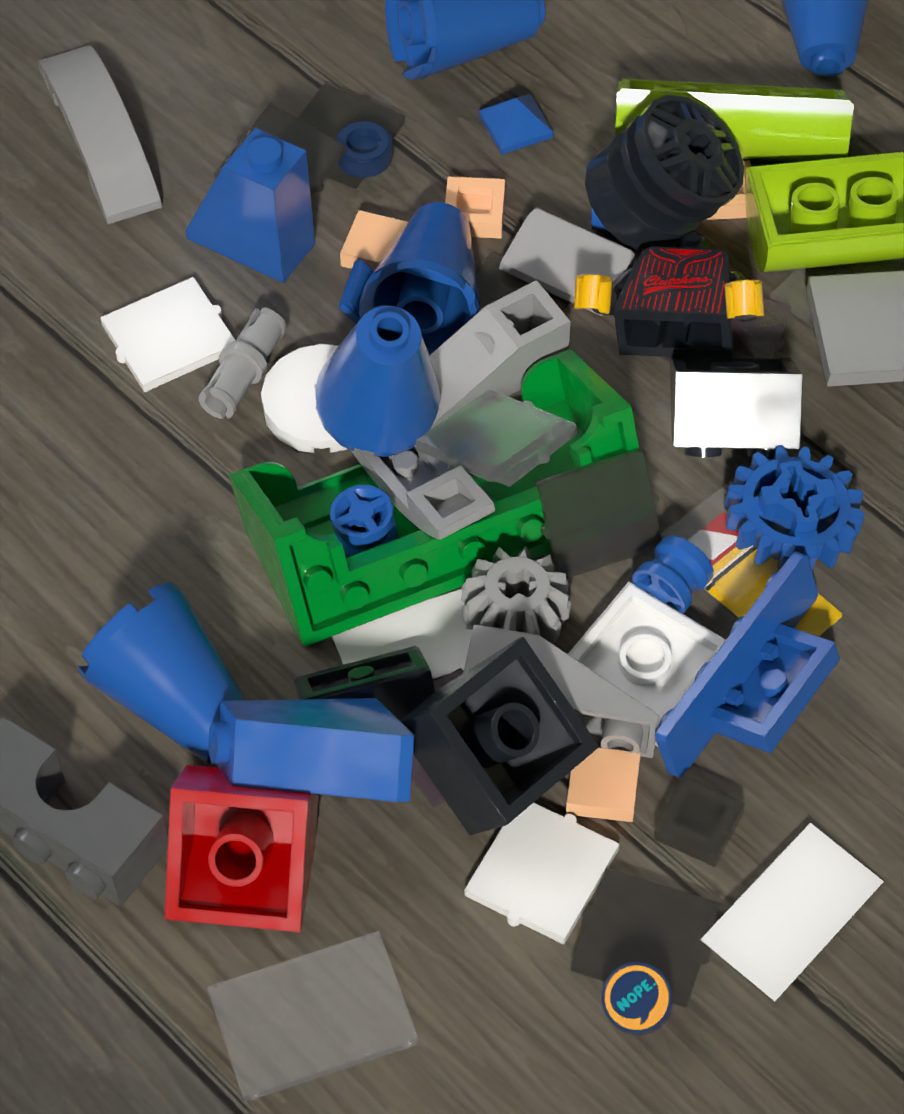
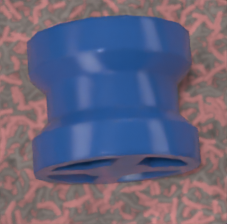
M372 485L353 486L337 495L331 504V523L335 535L343 545L346 558L398 539L393 505L390 497L382 489ZM356 527H364L366 532H359Z
M665 536L654 549L655 559L650 562H644L632 575V582L683 614L692 604L693 591L703 590L714 576V569L706 555L693 543L678 536Z

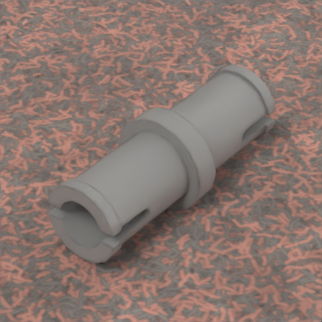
M258 308L254 309L249 317V321L236 341L229 342L219 355V368L206 388L199 394L198 401L201 407L210 415L219 419H223L225 416L227 419L231 418L250 385L258 383L267 371L266 359L278 340L286 332V323L279 314L268 308H262L261 311Z

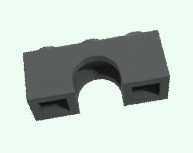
M3 716L0 720V831L11 837L15 848L30 861L38 865H43L46 861H49L63 870L69 883L83 895L91 899H97L99 895H102L121 908L168 850V834L163 815L110 782L93 801L84 807L74 810H59L47 805L51 797L65 782L56 748Z

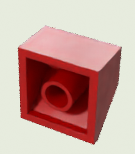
M186 765L170 790L164 919L300 932L303 925L316 843L318 794L232 786L219 768Z

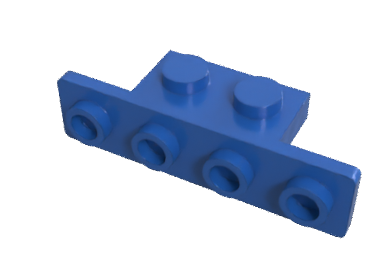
M793 552L782 568L770 576L764 591L745 616L740 617L735 622L729 637L710 662H706L701 666L693 684L674 709H670L662 717L655 733V740L669 774L682 778L715 733L771 754L839 662L840 657L835 642L795 629L818 597V590L807 555Z

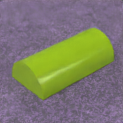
M622 79V81H619L615 136L623 132L636 116L641 115L652 101L667 95H675L692 99L708 108L720 119L738 144L742 160L795 163L846 158L848 155L853 103L844 90Z
M904 152L746 168L745 200L747 225L753 258L759 272L904 258Z

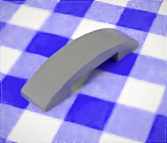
M88 45L38 60L39 70L55 106L59 105L87 168L90 186L107 224L162 208L155 181L130 117L112 78L94 48Z
M425 438L412 449L389 457L374 456L375 452L354 448V451H352L375 484L390 497L392 504L415 526L433 538L441 540L495 512L494 502L461 465L451 469Z

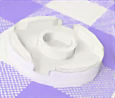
M319 344L298 348L280 358L265 376L261 399L266 425L279 441L298 451L314 453V448L324 449L330 447L331 453L347 449L342 447L324 429L316 411L314 385L317 383L322 367L338 346Z

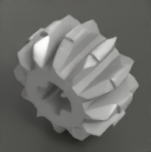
M526 545L518 553V557L508 556L499 547L493 555V563L477 559L475 566L472 568V578H467L466 583L462 586L461 601L464 603L463 620L466 628L473 630L475 624L535 634L555 644L556 639L560 636L561 624H565L570 616L571 601L568 600L569 583L566 579V573L553 572L554 564L550 555L536 561L531 560Z

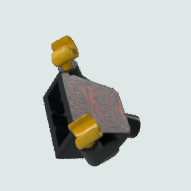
M699 234L683 235L677 241L676 247L651 246L644 249L634 268L628 269L614 281L611 277L599 274H580L576 276L574 308H591L598 314L615 318L619 355L733 360V318L735 317L741 322L748 323L754 321L758 316H764L762 282L759 280H747L742 273L730 271L728 253L723 249H712L710 242Z

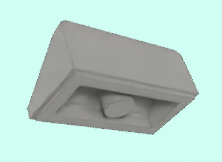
M534 208L526 217L502 258L499 269L528 283L537 280L545 291L574 304L577 275L599 274L611 277L614 281L625 271L633 268L635 254L628 248L539 208ZM584 308L599 316H603L602 314L594 312L591 308Z

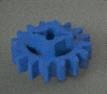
M777 446L773 460L769 461L764 455L757 452L753 454L750 469L739 466L736 469L733 485H729L724 506L728 509L725 522L726 529L739 530L735 546L739 550L754 546L757 549L754 563L760 566L771 557L778 560V571L793 552L808 556L812 573L816 560L819 559L823 564L832 568L836 566L840 552L850 554L865 512L859 510L863 493L862 490L849 489L853 475L849 470L837 474L830 470L833 457L827 455L817 463L810 460L811 454L808 447H802L797 458L789 457L783 446Z

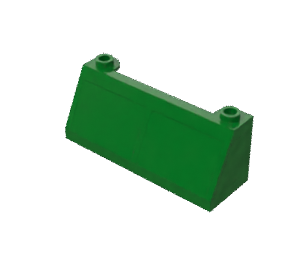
M572 349L536 362L526 372L521 383L520 393L523 404L426 439L451 469L461 465L494 502L495 512L438 540L415 526L393 505L398 539L348 558L345 556L342 543L335 535L330 519V509L336 496L347 488L357 485H372L379 488L361 464L297 487L292 473L284 465L276 462H262L229 474L243 527L297 638L303 647L462 587L466 583L467 578H472V568L475 566L477 559L493 563V555L499 547L508 556L518 557V553L526 545L532 560L652 514L631 405ZM356 527L357 531L366 532L364 527Z

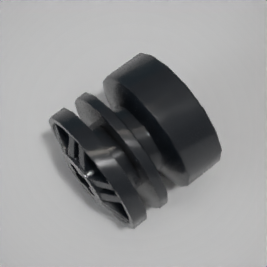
M667 95L652 101L641 115L636 116L623 132L614 136L595 154L586 167L585 188L590 206L600 222L621 243L639 252L651 246L676 247L680 237L693 233L703 220L712 217L720 207L726 205L736 196L743 185L744 163L738 144L726 125L708 108L687 97Z

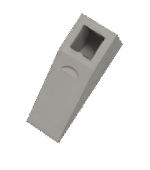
M537 280L485 306L429 356L439 386L440 404L435 421L428 435L424 437L425 439L520 390L523 377L532 365L542 359L569 350L571 321Z
M474 624L463 673L516 639L524 636L595 739L599 748L630 751V753L635 754L641 752L640 756L653 758L659 714L539 635Z

